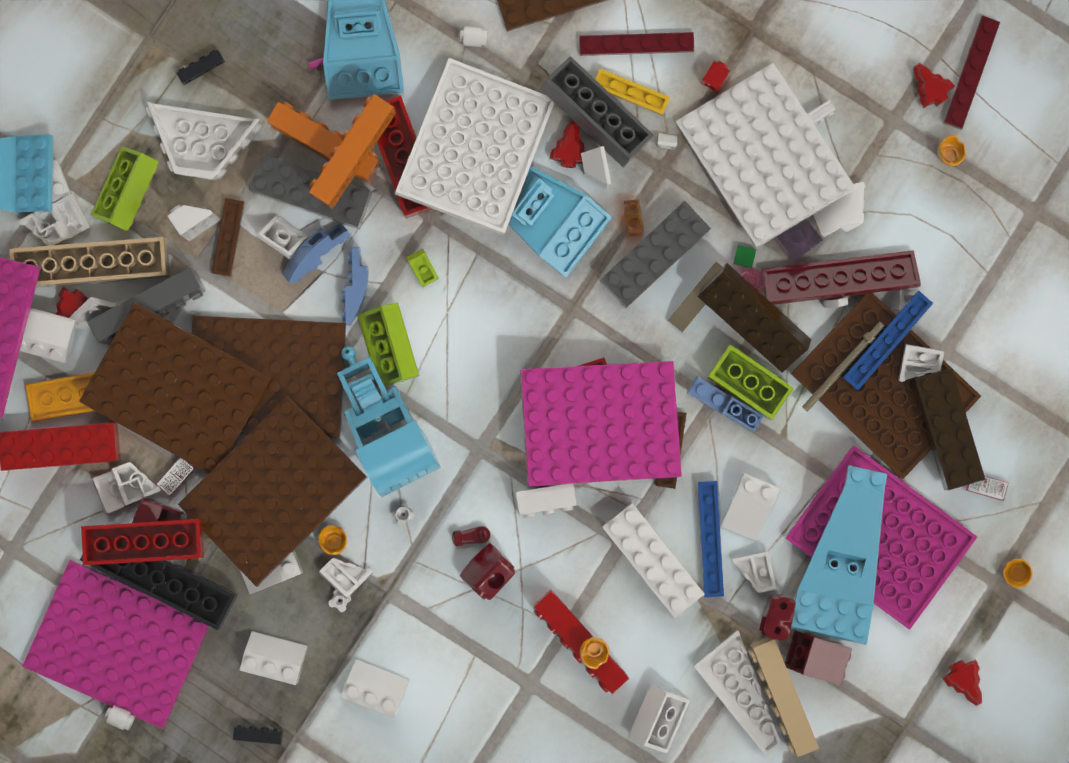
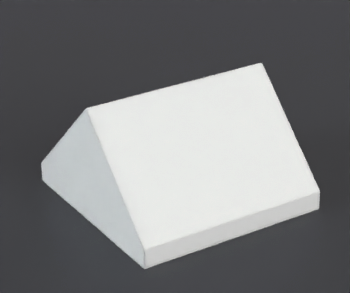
M278 215L257 235L260 240L289 260L308 237Z

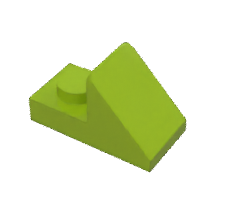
M424 249L406 257L422 288L439 279Z

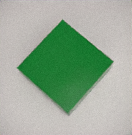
M738 245L733 264L752 269L756 249Z

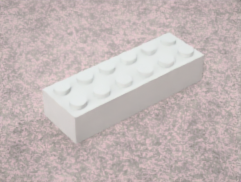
M630 503L601 526L674 618L704 595L700 587L633 503Z

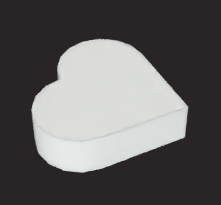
M848 297L823 300V305L825 308L848 305Z

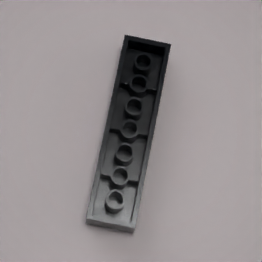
M172 560L90 565L215 630L221 629L238 596L233 591Z

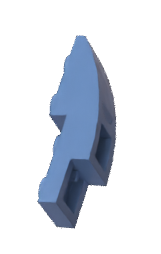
M339 223L327 232L320 228L297 249L286 265L283 272L286 280L293 284L310 271L315 270L322 264L320 259L322 255L327 254L332 248L343 243L351 236L348 230Z
M351 247L352 252H348V263L352 264V271H349V283H352V286H345V291H341L342 302H345V310H342V321H345L347 326H351L356 319L364 302L368 285L369 268L361 266V249L359 247Z
M697 376L687 391L689 395L698 399L703 404L752 432H755L763 418L762 414Z

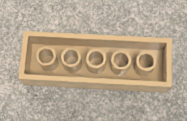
M768 637L749 645L751 648L748 651L752 662L758 665V668L755 669L757 675L766 685L763 686L766 697L773 702L770 705L772 712L776 718L779 717L780 722L777 723L779 729L784 736H787L785 743L791 754L794 753L797 757L819 749L775 639Z

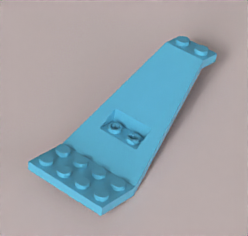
M328 0L323 60L328 100L373 96L374 94L404 93L400 53L385 0ZM365 22H370L372 25L366 27L364 24ZM351 24L353 27L351 29H347L345 25Z
M53 135L0 138V209L16 213L52 212Z
M530 166L508 225L538 256L562 276L567 277L611 220L612 216L586 194ZM539 193L542 194L540 199L537 198ZM530 208L529 214H526V210Z
M848 466L844 488L796 591V607L792 629L863 645L867 644L874 603L887 474ZM831 562H835L837 567H832ZM850 566H854L856 571H851Z

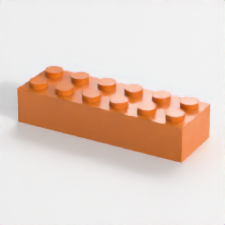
M375 94L372 98L368 97L363 104L364 110L361 114L358 113L352 121L354 125L350 130L347 129L341 138L343 142L339 147L336 146L333 149L331 160L329 163L325 162L320 169L321 175L318 179L315 178L309 186L311 196L330 209L334 208L396 114L392 105Z
M278 102L267 120L269 126L330 161L332 158L331 152L336 146L339 147L341 145L343 135L335 130L333 133L330 132L327 128L328 126L320 121H317V123L313 122L311 116L302 111L300 114L297 113L294 109L295 107L289 103L284 102L282 104ZM371 151L355 176L370 184L381 166L378 155Z

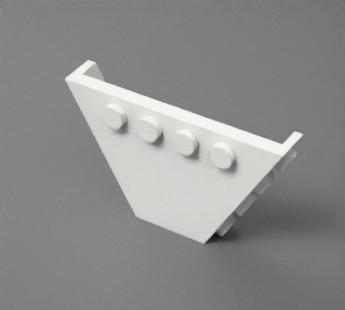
M147 102L148 107H146V111L149 117L154 119L155 125H153L156 135L161 137L162 143H160L163 153L168 155V167L171 172L174 171L178 175L210 180L221 179L227 171L225 169L229 163L233 164L239 155L237 153L241 148L245 149L250 143V136L253 133L257 134L262 128L261 119Z

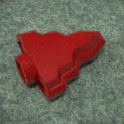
M920 63L913 67L914 77L919 84L917 88L920 95L919 102L923 108L933 103L937 107L949 98L947 93L955 87L949 79H944L940 74H933L928 67Z
M569 121L564 129L563 137L557 140L556 148L551 150L550 159L559 161L560 167L576 168V163H583L581 153L585 152L584 143L579 139L580 130L574 121Z
M62 287L58 294L59 301L56 304L57 313L55 315L69 318L87 301L88 297L78 289L71 292L67 288Z
M960 660L949 667L951 672L942 678L946 685L953 687L957 693H963L965 698L975 706L981 704L982 692L978 686L981 680L978 674L980 667L977 660L968 663Z

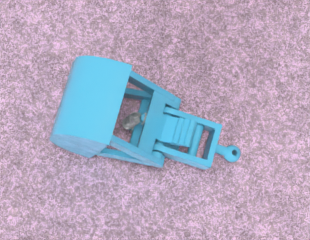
M350 346L344 347L341 355L343 359L348 361L350 367L337 374L353 406L344 411L359 448L355 450L375 490L381 497H384L440 469L441 466L429 440L416 420L414 421L398 388L394 386L387 392L372 359L369 357L357 363L355 350ZM369 368L371 369V373L348 384L347 379ZM372 380H376L383 396L381 395L379 389H376ZM404 419L406 420L407 425L392 432L390 426ZM378 432L382 433L383 437L366 444L364 439Z

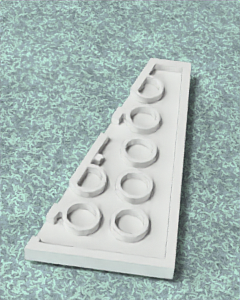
M737 630L693 667L765 756L768 757L782 744L739 630Z

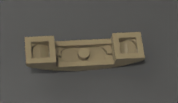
M718 262L713 264L668 319L681 332L687 328L706 305L697 296L701 287L722 268Z

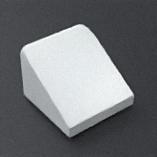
M659 133L657 147L675 150L677 147V136Z
M892 291L891 310L901 311L915 295V292Z

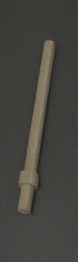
M880 321L870 332L867 331L862 337L863 340L802 406L805 411L808 412L860 353L876 340L875 337L885 327Z

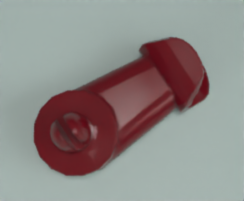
M484 526L465 531H454L452 533V541L455 546L486 543L490 539V531Z

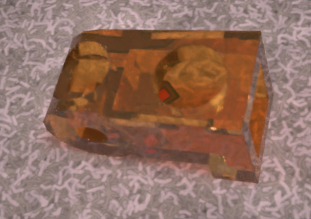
M639 199L623 201L626 238L643 236L644 228Z

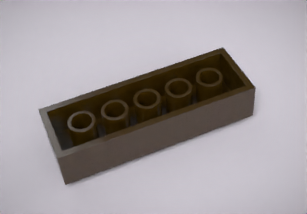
M728 263L701 287L697 297L781 373L809 349L812 339Z
M949 368L911 379L944 490H952L986 480L953 369Z

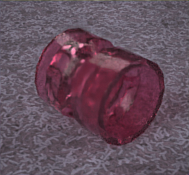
M750 268L741 274L758 291L764 287L765 276L759 269Z

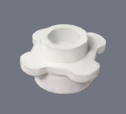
M403 503L398 509L392 510V516L396 517L397 523L400 526L405 525V522L413 520L415 517L414 513L409 510L407 503Z
M335 590L333 598L329 600V606L344 612L347 603L351 601V596L346 599Z

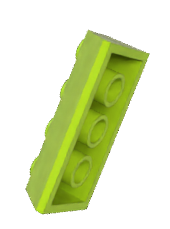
M121 146L91 216L128 231L133 224L137 210L141 206L143 196L149 188L152 176L157 170L159 161L141 152Z
M398 302L382 305L357 315L369 357L372 359L385 387L418 377L419 372Z

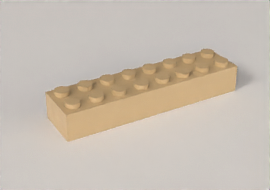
M164 237L9 249L10 260L41 267L36 288L170 277L167 239Z

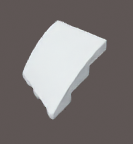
M864 182L855 183L853 191L813 214L824 237L840 228L848 232L863 224L864 188H866Z
M69 194L52 203V212H35L19 220L21 225H25L33 232L32 234L41 238L47 246L57 245L90 228L73 194Z
M131 462L112 468L111 472L92 478L106 515L137 503L143 497L148 498L161 492V489Z

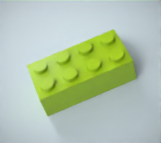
M731 344L726 348L707 376V378L762 414L768 420H773L794 389Z

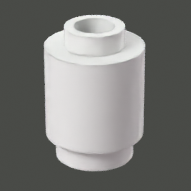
M464 27V30H460V42H463V46H486L487 30L477 27Z
M114 705L113 708H108L104 718L107 719L106 723L121 730H129L135 716L131 715L132 712Z

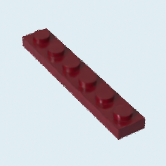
M985 16L981 17L943 124L960 130L963 129L999 28V21Z
M694 32L588 35L579 37L580 56L694 53Z

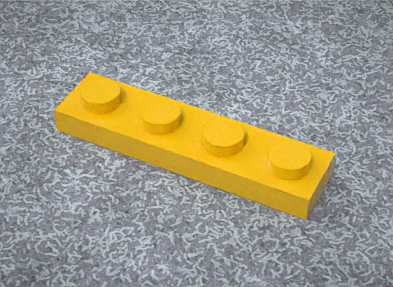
M599 69L595 78L611 95L663 116L670 99L669 96L603 69Z

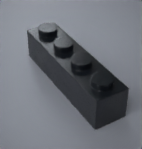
M212 50L209 55L200 57L199 61L191 62L188 67L179 69L177 75L182 84L186 85L223 64L225 60L219 50Z
M237 725V727H234L233 740L281 745L283 731H280L281 729L279 728L268 730V727L257 729L256 726L246 728L245 725Z

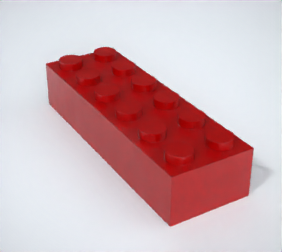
M401 95L386 100L387 103L394 107L396 114L377 141L395 191L417 139ZM397 195L406 219L432 210L430 207Z
M114 422L0 432L1 471L121 461L118 423Z
M202 519L81 526L83 566L204 558Z
M550 589L534 604L536 608L534 613L540 620L545 618L548 622V629L554 635L558 633L561 636L560 642L566 649L570 647L574 651L572 653L573 657L581 664L580 648L583 642L593 637V635ZM610 655L607 662L601 664L598 669L585 668L592 678L597 677L600 680L598 682L599 686L605 693L609 691L613 694L629 680L625 671Z

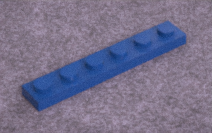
M917 291L844 375L843 379L856 390H859L932 306L933 302L920 291Z
M717 481L698 482L704 597H723Z

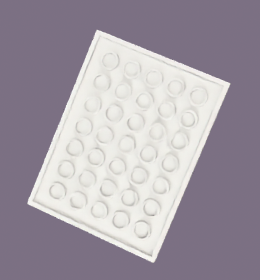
M448 58L395 194L504 236L554 102L547 95Z
M774 63L676 121L679 130L756 248L855 189L854 184Z

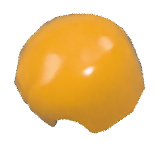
M947 136L940 142L937 148V156L943 164L951 167L957 166L965 159V144L960 142L957 136Z
M328 525L322 528L318 534V544L326 554L337 555L346 548L347 535L342 528Z
M1013 559L1005 565L1003 577L1006 583L1013 588H1023L1032 580L1033 570L1027 561Z
M591 637L584 641L580 648L582 662L588 668L598 669L601 664L607 662L610 652L608 644L602 638Z

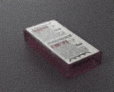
M179 457L156 485L171 497L196 468Z
M985 476L986 480L969 484L966 487L968 492L1004 501L1009 483Z

